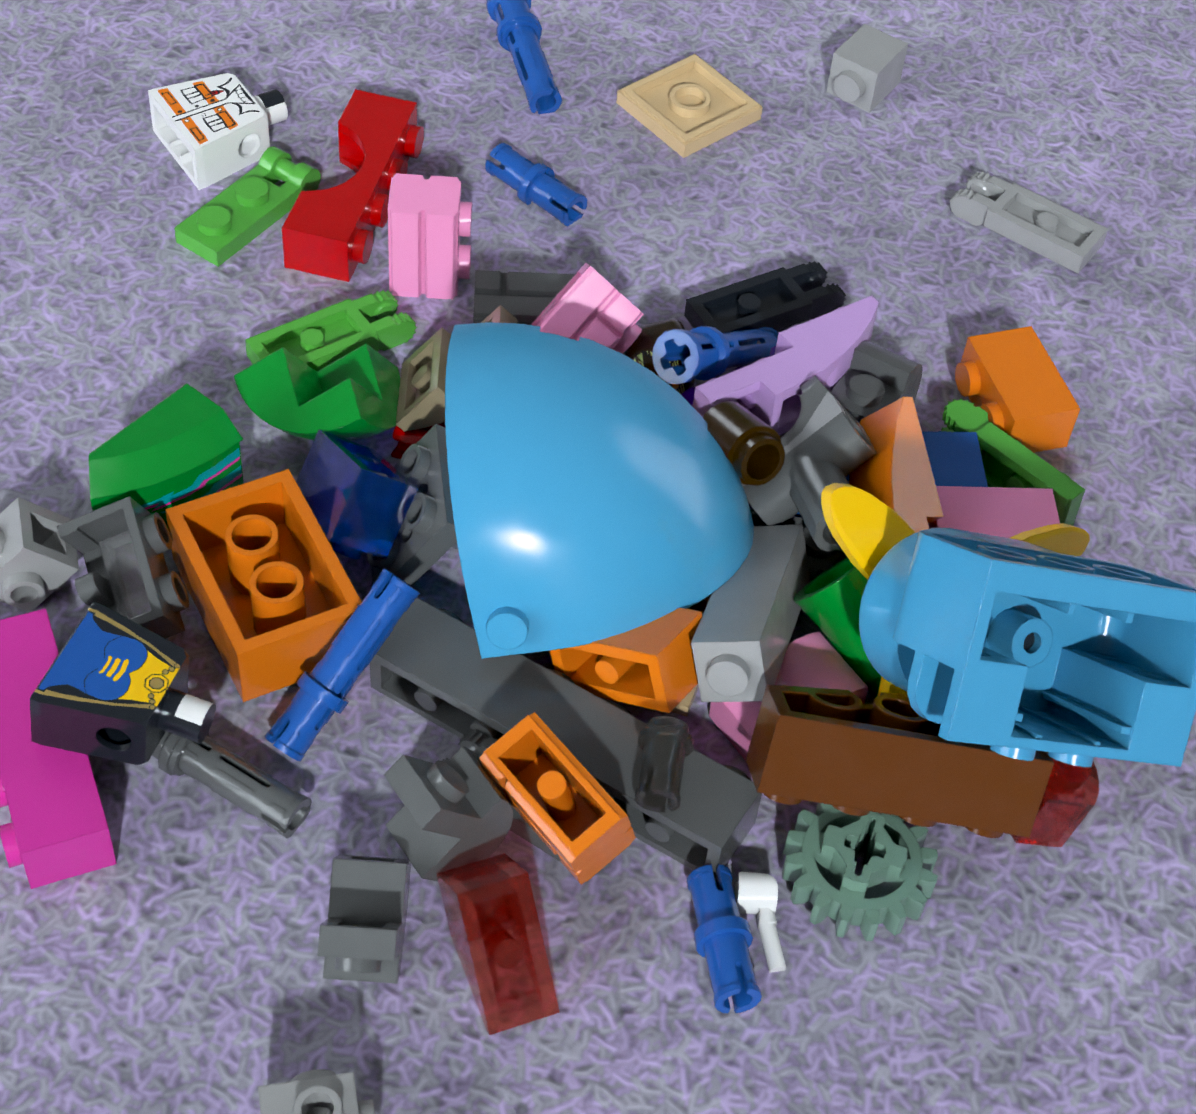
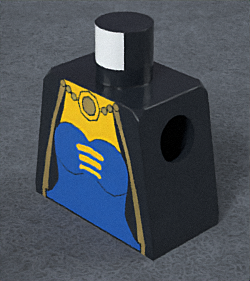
M93 602L30 697L32 742L44 746L140 765L149 761L165 732L199 744L202 743L212 725L216 704L187 694L189 655L184 648L108 607Z

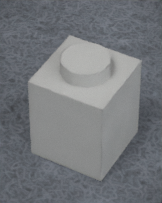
M864 23L833 53L826 92L870 113L900 83L908 43Z

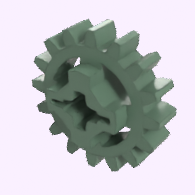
M818 803L815 814L803 809L798 815L795 830H789L783 851L786 858L782 869V879L794 882L790 900L793 904H803L810 901L814 905L809 920L814 925L822 922L827 916L836 920L835 933L836 936L841 938L848 932L850 925L860 926L861 933L866 941H873L878 925L882 923L894 936L900 934L906 917L918 920L921 917L927 899L931 898L937 882L938 875L932 871L938 858V852L936 849L923 847L928 829L921 826L908 828L904 824L905 821L896 815L870 811L865 816H854L843 813L832 805ZM859 852H864L863 870L861 875L857 876L855 874L856 860Z

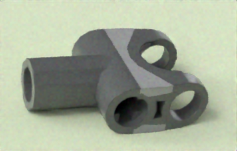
M814 375L800 386L802 391L800 395L802 404L800 415L794 426L780 438L785 450V460L780 472L766 484L760 486L743 485L748 502L768 526L782 525L799 512L817 547L827 552L834 550L843 551L825 522L821 507V492L825 486L832 483L849 484L846 476L876 455L877 452L863 427Z

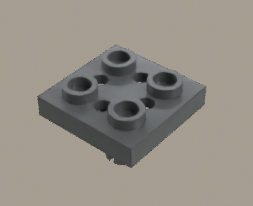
M435 424L416 444L410 445L404 452L401 460L381 481L373 483L365 496L363 511L367 516L369 539L367 559L371 566L372 586L382 570L386 568L411 587L451 547L458 549L449 485L446 429L443 426Z

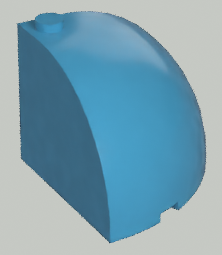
M485 322L454 325L447 354L445 429L451 503L462 574L481 659L586 645L650 623L679 607L688 609L715 592L739 570L748 557L754 538V525L750 507L739 476L720 445L708 431L707 422L678 391L649 369L624 354L593 340L580 337L579 341L557 334L540 332L541 327L527 324Z

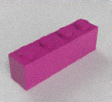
M46 608L0 620V808L8 806L12 822L0 825V836L9 868L23 864L31 889L117 864L108 824L88 755L40 745L32 742L30 697L59 654Z

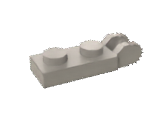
M977 171L965 184L967 186L966 189L963 190L961 188L959 191H956L949 200V207L955 216L975 226L983 225L1076 273H1079L1103 246L1108 232V228L1014 182L1010 184L983 171L981 173Z

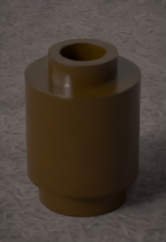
M733 401L719 403L704 414L703 418L708 424V431L722 448L743 485L760 486L770 482L777 476L784 464L785 450L781 444L780 436L773 428L741 404Z

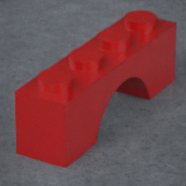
M357 89L352 94L338 121L339 161L356 172V174L346 182L331 188L301 191L282 226L285 268L346 282L350 281L358 263L366 264L368 262L373 247V232L375 228H383L387 223L391 177H394L396 173L407 174V162L410 157L416 159L419 157L424 140V128L417 125V102Z

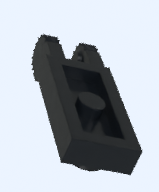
M814 261L789 269L782 267L686 299L684 316L693 328L710 326L715 327L722 333L753 330L761 327H771L777 331L834 311L844 305L846 294L838 284L832 283L831 285L827 284L825 287L822 286L826 282L825 279L828 278L826 275L827 271L819 262L816 263Z

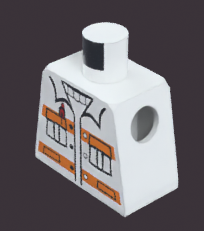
M229 73L148 90L153 131L198 190L206 188L259 161L262 154L270 147L269 126L288 118L285 100L277 89L252 96L235 75Z

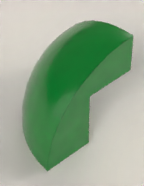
M364 344L319 371H315L282 347L234 375L237 388L248 407L269 425L296 437L322 442H345L368 438L396 426L400 387L398 367L368 344Z

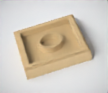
M696 54L617 90L616 103L683 158L760 120L763 109L760 104Z

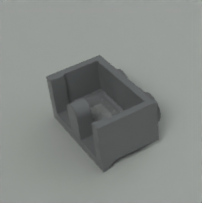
M129 496L57 526L59 537L83 554L88 574L75 579V588L80 599L89 606L93 602L102 604L165 639L185 631L180 611L189 608V598L178 574L174 571L168 572L163 552L172 549V539L164 520L158 513L151 514Z

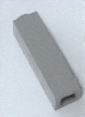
M802 524L754 526L753 545L748 557L739 570L725 584L711 594L691 641L701 702L762 701L766 685H775L801 610L793 599L811 581Z

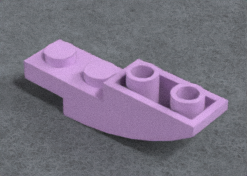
M869 296L779 332L775 355L761 358L753 364L721 377L712 378L696 386L692 407L703 417L709 409L719 403L726 401L737 402L773 428L778 435L788 432L800 415L802 405L800 386L815 375L829 391L834 388L850 368L855 348L864 340L870 342L879 302L873 296Z

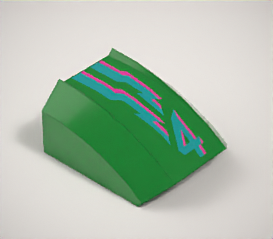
M187 383L89 453V484L92 511L130 496L151 514L158 513L168 528L165 509L244 484L239 443L243 438L223 408Z

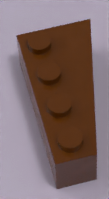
M771 684L766 685L746 757V763L757 793H763L766 797L778 803L796 805L805 800L829 804L843 813L854 816H865L872 811L896 815L910 824L921 827H933L937 822L962 826L977 835L987 838H999L1003 833L1030 837L1054 765L1053 759L1048 756V752L1036 751L1033 761H1024L995 753L990 750V745L947 741L938 736L941 724L919 716L911 707L909 698L905 694L881 692L880 696L874 699L873 704H862L861 699L849 690Z

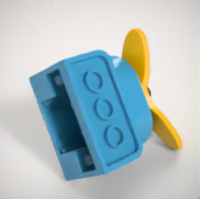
M832 483L825 486L821 492V507L825 522L850 562L868 579L860 604L859 631L866 656L873 668L881 675L878 696H880L881 692L905 694L909 698L911 707L919 716L941 724L939 737L947 741L990 745V750L1013 759L1033 761L1036 751L1048 752V756L1055 760L1080 767H1091L1094 757L1181 767L1196 712V587L1139 568L1080 557L1090 541V535L1082 528L1065 523L1046 525L1021 532L1010 538L952 528H931L916 533L892 508L872 494L845 483Z

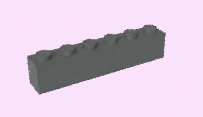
M416 598L408 610L404 612L391 634L370 662L371 688L459 738H462L468 730L473 729L476 731L478 729L480 732H484L486 736H491L498 740L527 715L535 712L623 811L630 815L631 827L637 839L692 870L712 864L715 881L718 878L716 872L718 864L724 866L728 864L756 822L762 793H757L754 782L743 771L734 766L721 765L692 749L678 735L668 732L663 733L637 719L623 705L614 701H605L575 685L574 681L561 671L548 670L521 654L481 659L475 629L464 624L456 614L447 609H437Z

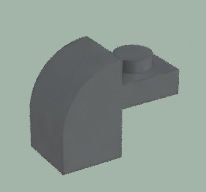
M864 340L855 348L850 368L830 392L860 424L861 419L902 397H913L915 402L923 367L917 362Z
M462 746L447 763L440 760L431 763L403 754L384 774L404 804L386 824V827L422 879L457 886L464 883L496 851L511 828L513 821L511 805L474 754L466 747Z
M341 854L333 858L328 919L320 924L317 956L325 957L323 979L398 983L408 909L411 862L409 859Z

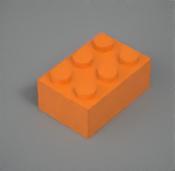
M286 469L165 509L168 530L172 539L171 550L173 560L242 701L246 702L295 684L304 671L310 674L362 601L290 470Z

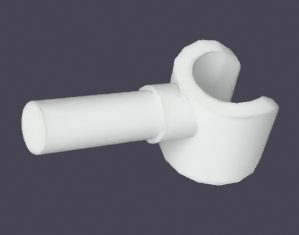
M739 872L738 881L734 888L739 913L757 915V929L760 933L769 973L784 971L787 968L776 928L777 921L775 917L778 898L777 881L773 876L766 873Z

